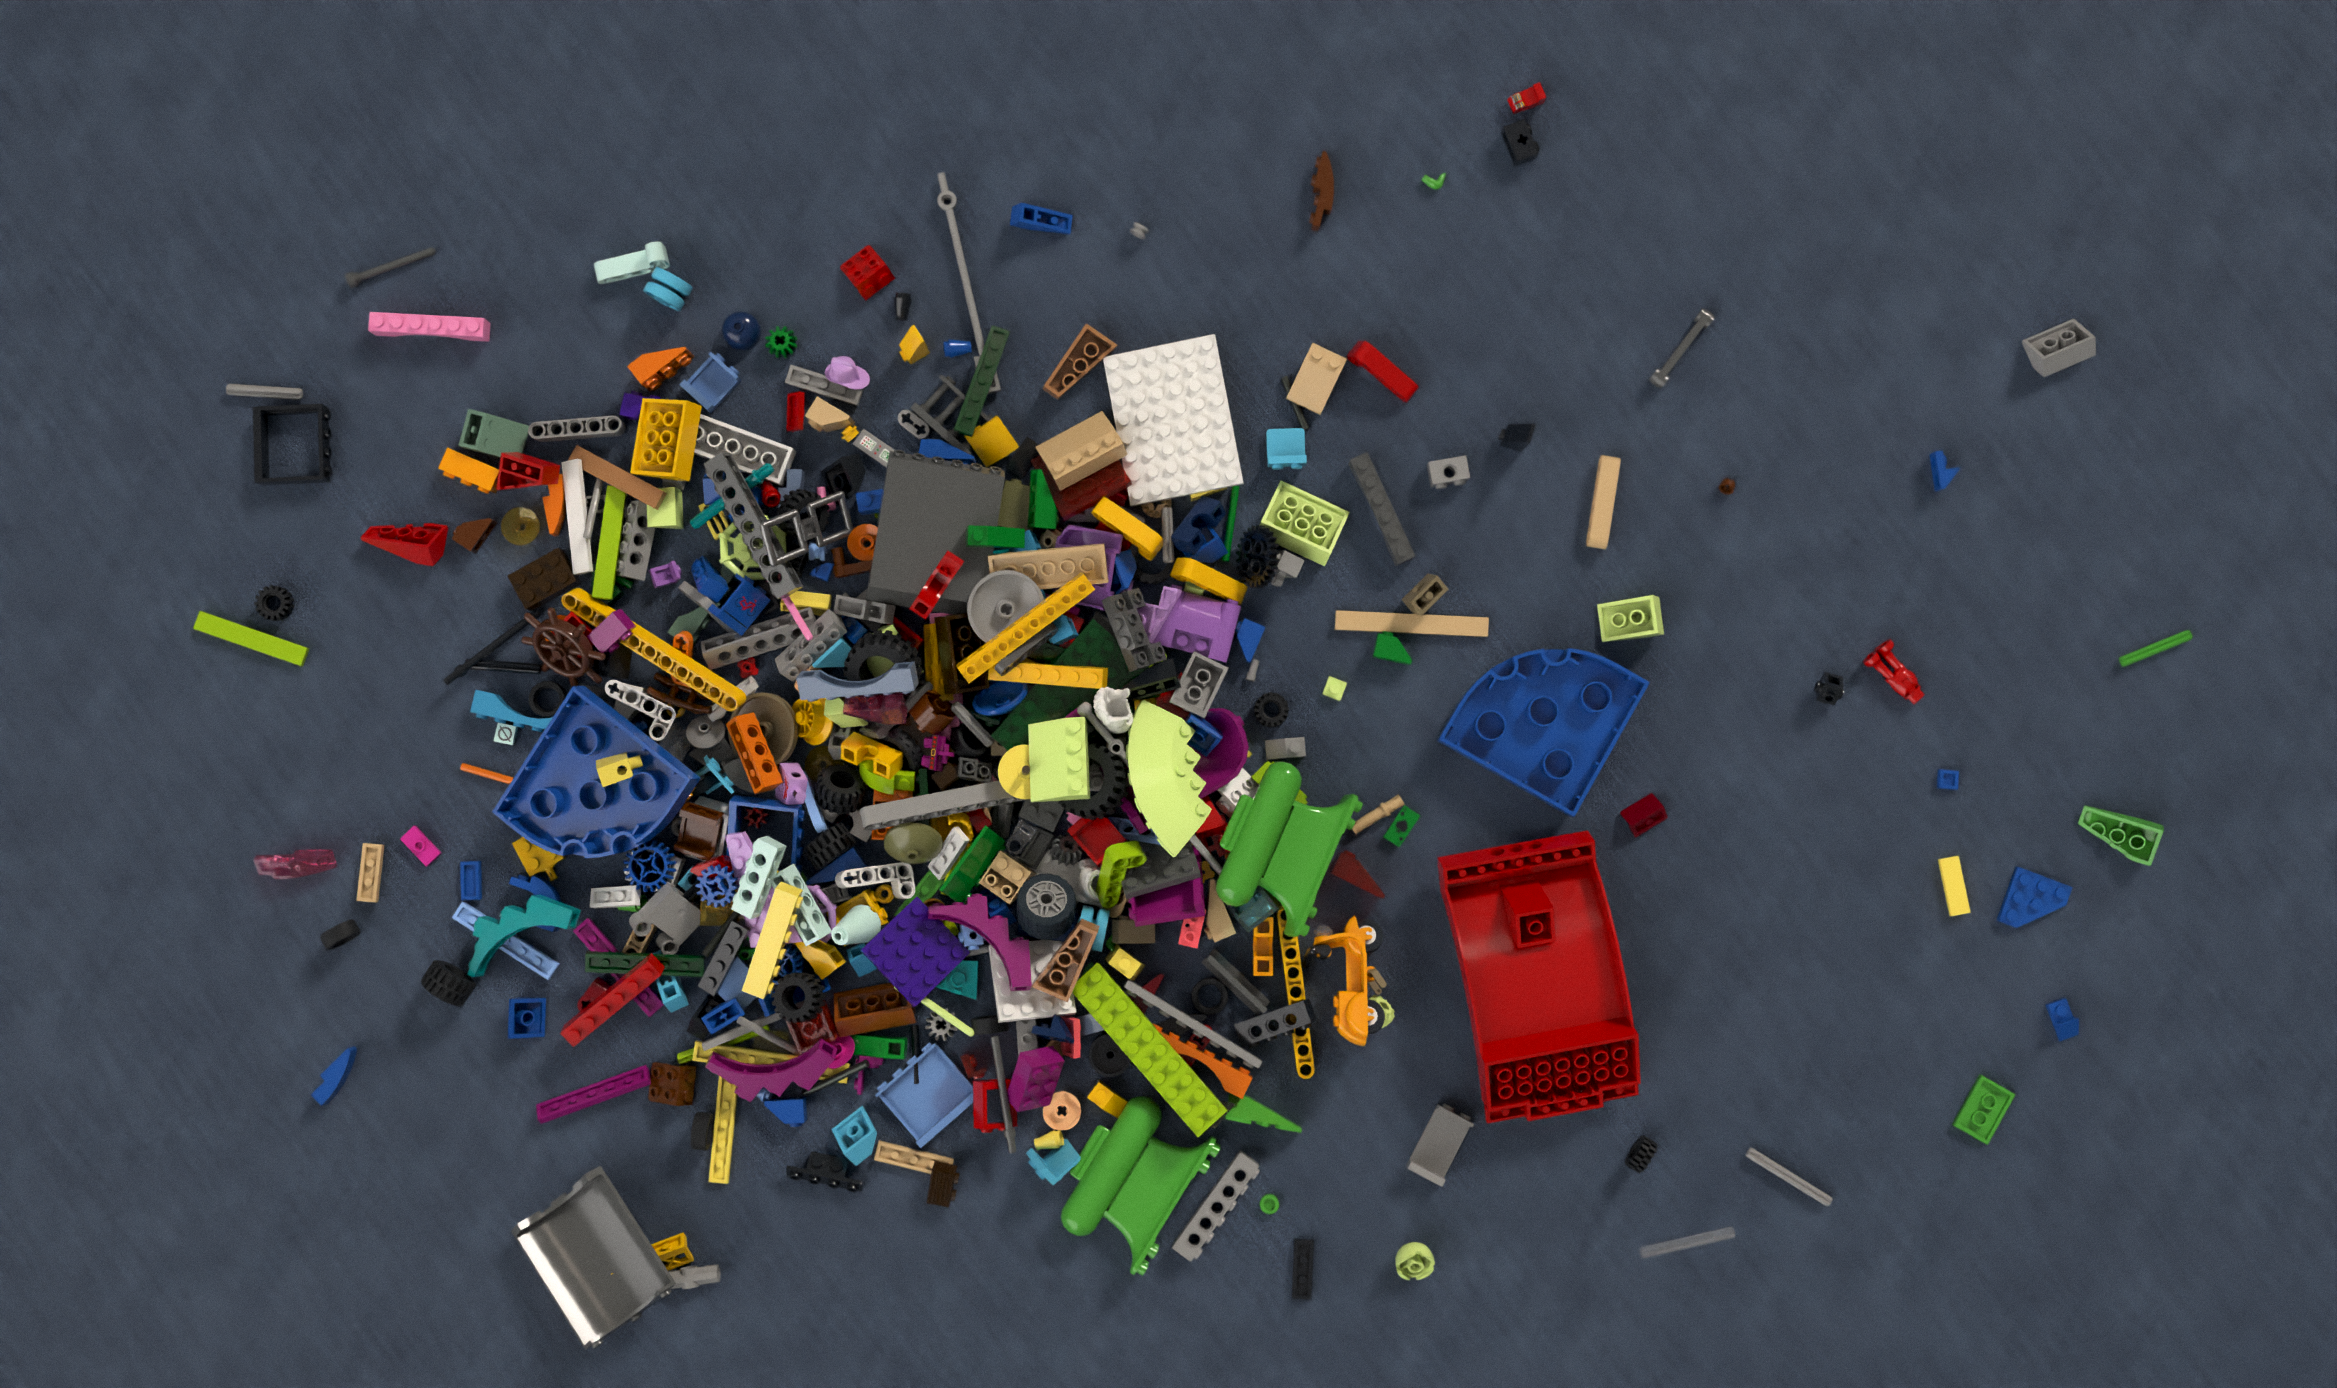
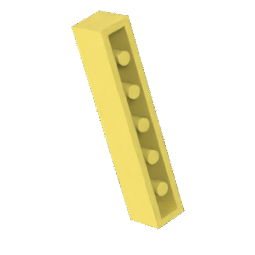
M780 882L775 888L742 988L743 992L764 999L768 993H772L775 985L773 979L778 976L781 968L778 965L779 961L783 960L786 949H784L785 943L789 942L792 932H790L791 925L794 926L798 917L795 914L796 910L801 907L804 899L801 897L802 889L784 882Z

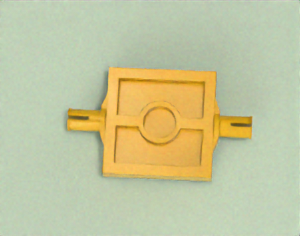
M524 837L512 843L529 877L540 872H546L550 881L558 878L553 867L558 862L566 859L565 856L546 851L532 844Z

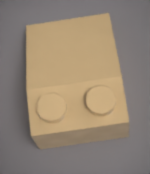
M1312 343L1286 399L1321 415L1347 359Z
M1210 879L1208 881L1206 910L1207 927L1204 930L1209 940L1212 939L1213 942H1217L1236 934L1224 902L1216 892V883L1214 879Z

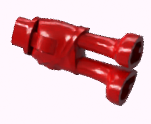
M1888 639L1874 649L1875 652H1871L1863 660V664L1867 667L1875 668L1885 677L1884 681L1900 696L1904 697L1905 700L1909 699L1912 704H1915L1925 694L1921 691V686L1918 685V679L1915 674L1908 670L1894 656L1892 652L1894 642ZM1880 656L1894 669L1893 672L1881 661Z

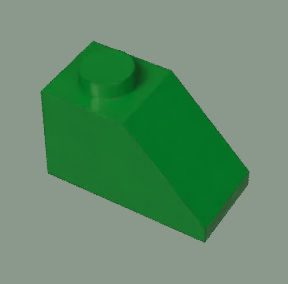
M1382 631V634H1377L1373 658L1411 665L1412 659L1399 639L1393 637V633Z

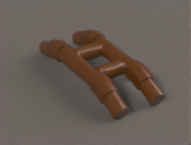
M658 672L655 673L653 678L665 687L671 688L669 694L657 691L651 686H648L645 691L662 703L665 702L695 714H711L713 710L711 706L694 703L697 697L703 700L710 699L692 688L674 683L672 679ZM679 691L690 694L686 701L675 698Z

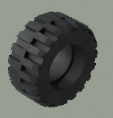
M876 630L873 634L871 632L865 634L863 638H860L855 643L845 659L843 671L844 676H848L846 679L848 681L873 679L875 677L868 669L867 659L872 656H882L891 660L894 664L915 662L919 682V677L922 673V668L919 667L922 663L921 658L916 656L918 654L916 647L912 648L910 646L912 643L908 639L906 641L902 639L903 635L899 633L893 635V632L886 630L885 633H882V630ZM894 692L891 695L880 693L871 697L858 695V699L862 702L864 700L869 702L868 705L872 707L875 704L879 708H885L887 705L894 707L897 703L901 704L911 693Z
M1092 742L1091 744L1088 743L1089 766L1099 764L1104 772V782L1100 791L1093 797H1090V799L1058 801L1061 807L1066 808V811L1084 819L1096 820L1097 818H1106V813L1112 815L1116 812V807L1122 806L1123 797L1127 798L1129 792H1126V788L1130 787L1129 780H1127L1129 770L1124 768L1126 764L1121 758L1110 752L1109 748Z

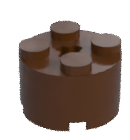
M928 690L910 708L909 714L917 722L916 727L921 732L925 733L927 731L931 734L939 735L953 721L956 715L950 709L951 703L947 699L944 702L940 699L942 695L932 690Z

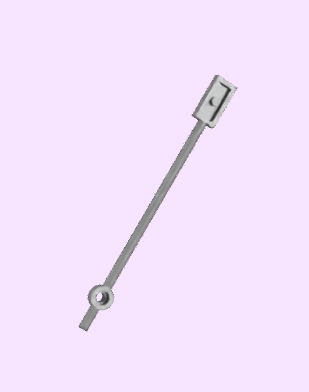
M942 172L937 174L941 189L937 201L939 207L946 211L979 352V356L974 357L977 367L985 345L953 211L957 205V199L955 194L948 190L945 173ZM949 199L951 203L946 205L944 204L945 200ZM997 371L988 394L1001 391Z

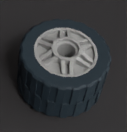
M1048 873L1038 874L1025 881L1017 895V917L1022 929L1030 936L1045 940L1055 939L1065 934L1071 928L1075 918L1076 895L1072 886L1060 876Z

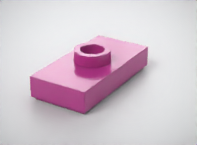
M413 826L400 838L426 867L442 854L417 826Z

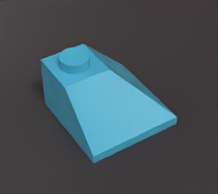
M842 636L812 666L814 668L844 667L845 659L853 645Z
M861 1106L831 1129L843 1154L856 1166L872 1154L877 1136V1131L865 1108Z

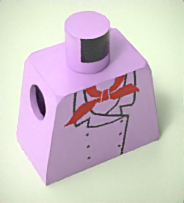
M780 763L779 772L783 783L776 787L775 798L787 805L804 804L808 780L799 763Z

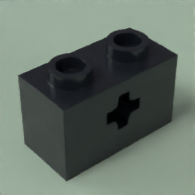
M1525 119L1503 127L1501 135L1514 167L1537 158L1539 146L1536 141H1533L1531 126L1526 124Z

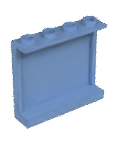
M929 1042L921 1049L923 1053L918 1058L914 1055L906 1062L908 1066L903 1071L899 1068L891 1075L893 1079L889 1083L884 1081L877 1087L878 1092L875 1094L876 1097L879 1096L917 1140L916 1144L920 1148L973 1103V1084L937 1042L933 1045ZM918 1062L919 1084H914V1064Z

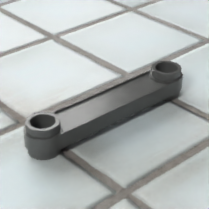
M1704 308L1700 310L1694 318L1696 323L1661 370L1657 368L1651 375L1649 381L1654 386L1661 389L1670 378L1667 374L1701 329H1706L1714 320L1715 316L1710 311Z

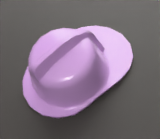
M847 356L833 357L831 364L825 369V376L829 381L850 389H863L867 387L870 381L869 374L864 369L856 366L855 362Z

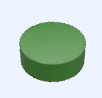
M1273 1194L1263 1195L1260 1199L1261 1210L1266 1214L1275 1213L1279 1208L1278 1198Z

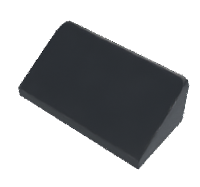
M1027 436L1007 464L1006 469L1022 480L1039 456L1036 449L1038 444Z

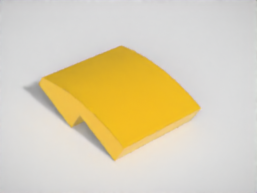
M997 415L984 425L976 427L972 437L964 436L985 467L994 464L1019 448Z

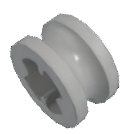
M1134 222V228L1130 229V233L1144 240L1146 238L1145 233H1148L1149 230L1145 226Z

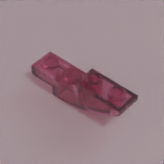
M332 849L296 850L292 855H256L253 859L259 875H272L273 879L308 876L333 869L337 866Z

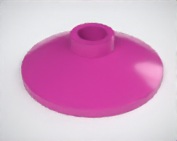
M834 1033L824 1040L837 1048L835 1059L828 1068H839L845 1065L853 1056L855 1043L851 1036L840 1037L838 1033Z

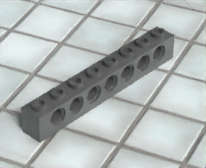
M721 452L704 463L707 476L712 479L715 491L722 497L725 509L733 517L735 527L740 530L743 542L750 548L752 558L758 563L763 578L768 581L773 596L777 599H783L803 588L804 586L790 561L775 567L770 565L759 526L761 522L767 519L731 453ZM724 472L726 473V479H725V480L723 479V473H724ZM733 488H734V490H735V496H734V497L732 496V490H733ZM742 505L745 508L744 514L741 512ZM751 522L754 524L753 531L750 529ZM768 528L776 557L785 554L772 528ZM760 539H762V541H763V547H762V548H761L760 545H759ZM778 573L782 575L781 581L778 580Z

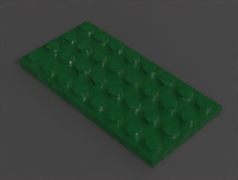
M1094 619L1087 624L1053 663V665L1108 668L1107 687L1114 690L1122 688L1149 668L1147 666L1137 671L1129 672L1117 639ZM1035 684L1027 693L1025 699L1013 709L992 733L991 737L1007 751L1018 745H1029L1028 724L1062 719L1083 702L1091 704L1093 710L1094 696L1099 689ZM1087 725L1088 734L1095 731L1094 726Z

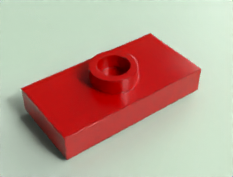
M805 392L788 393L786 425L788 432L803 430Z

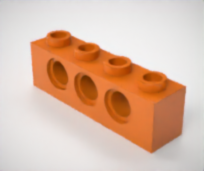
M755 713L735 716L726 723L754 794L774 790L782 784L781 774L774 762V757L770 752Z

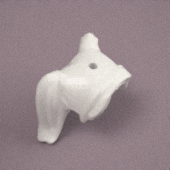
M1090 858L1080 861L1079 868L1081 872L1077 887L1073 890L1076 895L1075 900L1104 909L1095 892L1101 866L1098 867Z

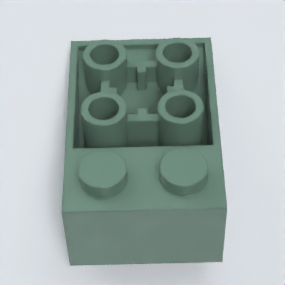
M468 409L458 446L465 450L498 458L504 452L523 453L529 426L488 413Z

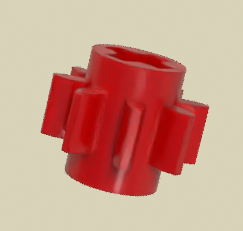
M753 807L752 810L746 809L748 816H745L744 819L750 821L748 826L756 823V828H760V823L767 824L765 817L769 816V814L764 813L763 808ZM756 813L761 815L758 819H753V815Z

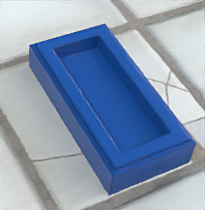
M481 861L460 862L461 900L482 899Z

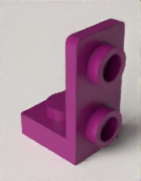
M860 1055L859 1059H856V1064L867 1059L870 1064L868 1068H879V1065L885 1063V1058ZM865 1069L858 1072V1078H855L854 1090H857V1095L863 1094Z

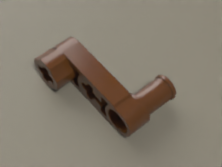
M843 547L831 549L835 578L870 572L872 560L846 564Z

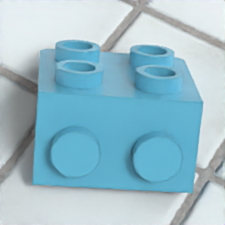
M1304 429L1267 430V467H1272L1273 470H1280L1283 467L1302 469V466H1306L1307 455H1305Z
M1064 1139V1145L1060 1146V1148L1052 1149L1043 1159L1032 1148L1026 1152L1030 1158L1028 1163L1036 1170V1174L1042 1180L1046 1178L1052 1185L1061 1180L1081 1160V1156L1067 1139Z

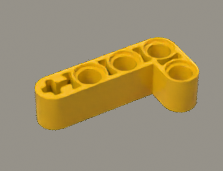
M1102 497L1091 513L1095 518L1116 533L1123 534L1126 540L1138 547V552L1147 560L1152 561L1163 547V538L1157 532L1108 498Z
M1176 558L1170 573V577L1176 580L1190 582L1225 600L1238 601V605L1242 604L1248 588L1245 584L1191 558Z

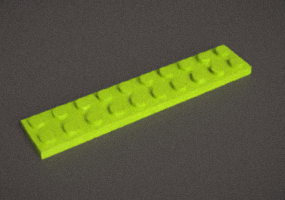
M1096 963L1076 982L1072 991L1075 997L1197 1137H1200L1228 1111L1100 963Z

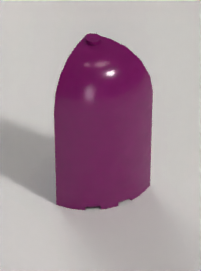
M1211 708L1204 718L1223 732L1222 740L1207 756L1192 748L1201 756L1193 771L1206 782V785L1198 795L1200 799L1228 784L1240 773L1247 760L1249 746L1243 729L1245 724L1240 716H1236L1233 712L1224 708ZM1100 766L1099 769L1104 777L1103 769ZM1130 785V787L1126 788V792L1129 793L1127 798L1123 797L1121 808L1124 812L1126 811L1130 822L1139 834H1142L1149 828L1145 824L1147 821L1143 813H1140L1134 801L1136 797L1133 787Z

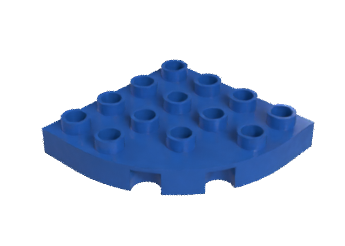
M1567 648L1565 650L1539 649L1525 652L1496 665L1477 679L1459 700L1436 741L1569 817H1575L1650 682L1621 665L1588 651Z
M573 686L492 812L522 837L546 851L561 856L575 854L584 856L585 859L598 858L629 851L651 840L673 820L701 778L587 687ZM627 752L628 758L640 755L643 766L633 769V777L602 787L596 769V760Z

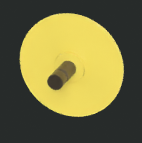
M1018 745L1008 750L1001 758L998 766V778L1001 786L1008 794L1018 799H1031L1029 745Z

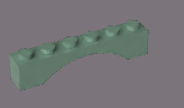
M728 542V556L734 554V546ZM732 560L740 570H743L744 566L740 561ZM723 564L721 576L726 580L729 589L718 603L711 600L719 609L722 605L720 602L724 596L728 597L731 593L733 583L739 581L734 577L735 574ZM699 606L688 614L678 616L667 633L674 637L681 631H688L692 634L693 645H695L700 638L699 633L701 630L706 629L710 624L711 616Z

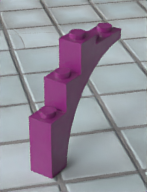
M972 894L970 897H967L966 905H963L962 902H955L944 906L942 903H935L928 907V919L946 920L961 924L982 936L995 949L1007 972L1010 991H1028L1031 989L1029 940L1017 937L1009 941L1008 918L992 916L991 919H988L987 896Z
M820 1039L811 1049L798 1057L775 1064L759 1065L741 1063L713 1051L705 1067L712 1073L724 1078L728 1083L734 1084L736 1086L734 1093L740 1098L751 1102L763 1087L770 1093L780 1097L792 1081L799 1087L809 1091L835 1059L837 1048Z

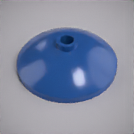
M995 681L989 684L990 688L982 689L976 694L972 705L977 713L986 716L1008 713L1025 699L1028 685L1027 683Z

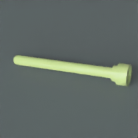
M928 997L921 1001L922 1004L968 1036H974L972 1028Z

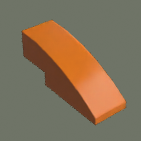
M559 474L558 484L548 485L550 495L542 497L549 533L554 537L559 536L566 515L563 474Z

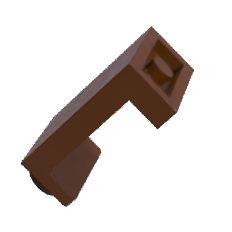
M687 801L680 809L679 816L682 817L678 840L673 850L679 851L681 854L695 856L700 860L709 861L717 850L724 813Z

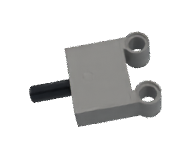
M697 880L685 894L667 881L666 885H663L638 912L632 914L629 918V924L635 934L646 936L651 931V924H654L663 931L656 939L661 952L670 955L676 954L679 946L707 917L703 908L694 902V899L698 896L697 892L700 891V888L695 887V885L700 883V881Z

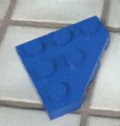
M2015 867L1996 921L2018 928L2066 906L2073 887L2023 868Z

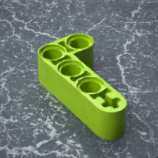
M1138 841L1117 843L1106 849L1095 889L1103 908L1109 909L1118 903L1122 889L1121 881L1124 880L1127 869L1139 867L1146 862L1147 857Z

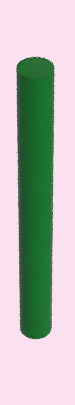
M1232 486L1224 540V546L1228 553L1222 556V561L1229 562L1240 486Z

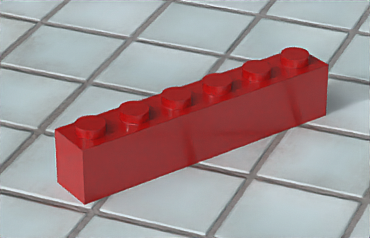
M651 953L564 1024L560 1034L573 1047L576 1046L659 978L665 966Z

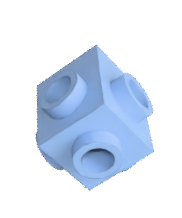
M960 924L961 932H958L959 942L968 948V951L979 950V946H982L986 940L972 929ZM973 934L975 938L971 939L969 935Z

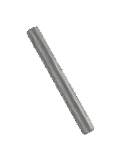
M1750 1147L1745 1155L1749 1159L1823 1205L1829 1206L1833 1198L1755 1149Z

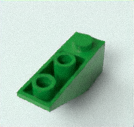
M850 1035L855 1043L854 1055L890 1059H905L907 1056L908 1038Z

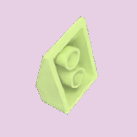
M1650 595L1597 604L1602 642L1664 635L1658 596Z

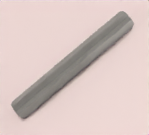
M228 384L226 386V393L228 395L296 400L303 398V390L300 388Z

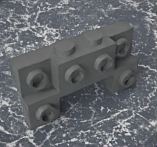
M1139 588L1101 600L1129 672L1167 660L1160 642L1150 644L1137 609L1146 606Z

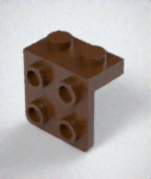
M653 1062L648 1094L649 1101L673 1106L693 1105L697 1066H676Z

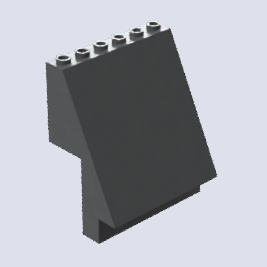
M902 450L890 451L878 514V529L866 600L910 607L947 551H950L962 559L964 563L932 611L947 614L967 613V602L970 592L981 578L990 573L988 554H993L994 548L966 547V527L968 525H998L1005 472L1001 468L994 466L986 468L977 463L969 465L963 464L959 460L946 461L941 457L929 458L920 453L911 455L905 454Z

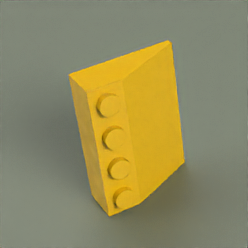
M642 398L630 474L676 481H690L702 406L687 400Z

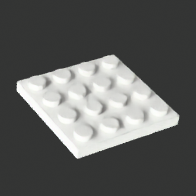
M1054 940L1029 941L1032 984L1063 942ZM989 945L999 1023L1054 1017V1014L1058 1016L1076 1014L1073 993L1069 1001L1066 1002L1033 987L1028 991H1010L1009 979L1004 964L995 949Z

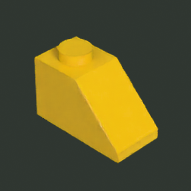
M1100 1079L1087 1096L1097 1106L1116 1118L1119 1117L1128 1103L1125 1098Z

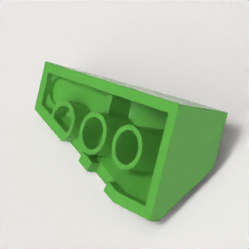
M2084 805L2078 821L2079 825L2107 842L2112 848L2123 853L2128 859L2151 866L2164 832L2163 825Z
M1229 1093L1226 1105L1228 1111L1224 1114L1225 1119L1251 1124L1252 1121H1255L1256 1124L1264 1127L1274 1125L1277 1129L1302 1132L1301 1126L1250 1096L1244 1095L1243 1099Z

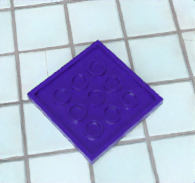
M915 897L860 950L913 1007L917 1006L970 953L940 920L928 919V907L918 897Z

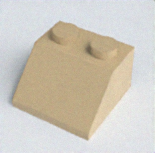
M818 396L805 415L811 427L819 432L821 430L831 432L855 424L849 415Z

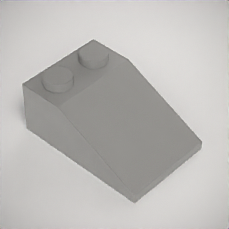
M1194 651L1180 679L1181 688L1175 689L1170 703L1204 719L1228 667Z

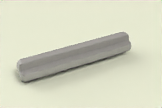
M1164 507L1161 510L1163 562L1173 563L1174 543L1171 539L1173 534L1172 508Z
M960 702L953 703L950 708L951 711L986 747L992 745L994 738L991 737L984 727Z

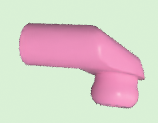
M817 487V494L821 498L826 497V487ZM835 501L827 504L829 510L834 511L836 509Z

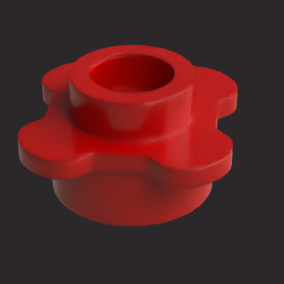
M750 657L748 660H741L737 663L742 678L745 679L750 675L758 674L759 670L755 664V658Z

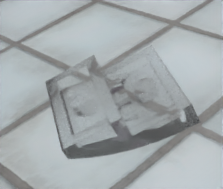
M663 715L661 716L662 719L669 720V718ZM674 721L664 739L654 740L680 762L683 761L692 746L687 740V729ZM659 726L654 727L652 730L653 736L656 738L661 737L663 729Z

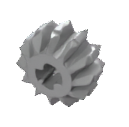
M931 1011L930 1015L932 1018H926V1021L931 1023V1025L925 1026L926 1029L932 1028L933 1030L929 1033V1036L936 1033L935 1040L937 1041L940 1035H942L943 1041H946V1033L949 1037H953L954 1034L951 1030L957 1031L958 1028ZM944 1020L946 1022V1024L944 1025L946 1026V1028H939L937 1026L939 1024L937 1021Z

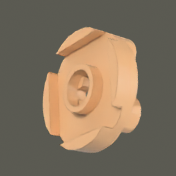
M1064 1090L1055 1092L1050 1105L1043 1107V1118L1053 1129L1069 1130L1080 1119L1082 1112L1081 1104L1078 1098L1070 1092ZM1058 1106H1065L1067 1108L1065 1116L1057 1114L1059 1111Z

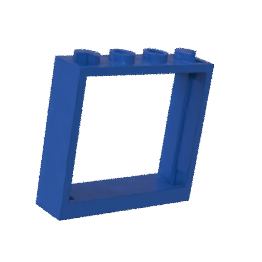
M734 795L729 800L728 834L740 832L742 806L794 812L791 865L795 864L801 875L802 866L799 865V861L803 855V847H800L804 837L802 822L805 819L803 804L787 805L779 800ZM727 847V855H726V856H729V857H730L729 851H728V847Z

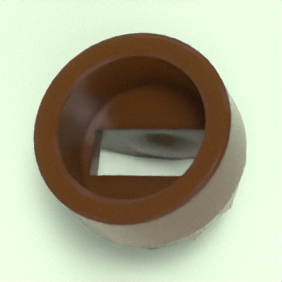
M1724 478L1719 485V490L1723 494L1730 495L1734 492L1736 483L1734 480Z

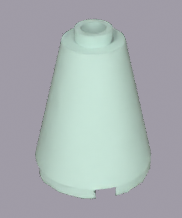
M868 905L854 906L833 928L831 932L833 941L838 945L868 943L881 930L879 915L873 912Z

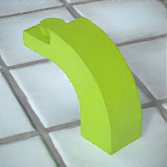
M865 760L859 763V772L862 780L874 790L894 795V790L914 791L915 771L900 770L889 780L873 773L872 760Z

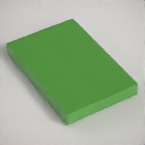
M1979 1074L1952 1125L1988 1145L2016 1094Z

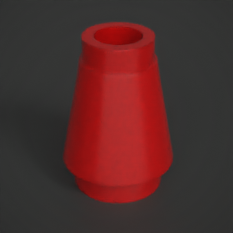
M764 481L760 485L762 502L768 507H775L779 504L781 495L770 481Z

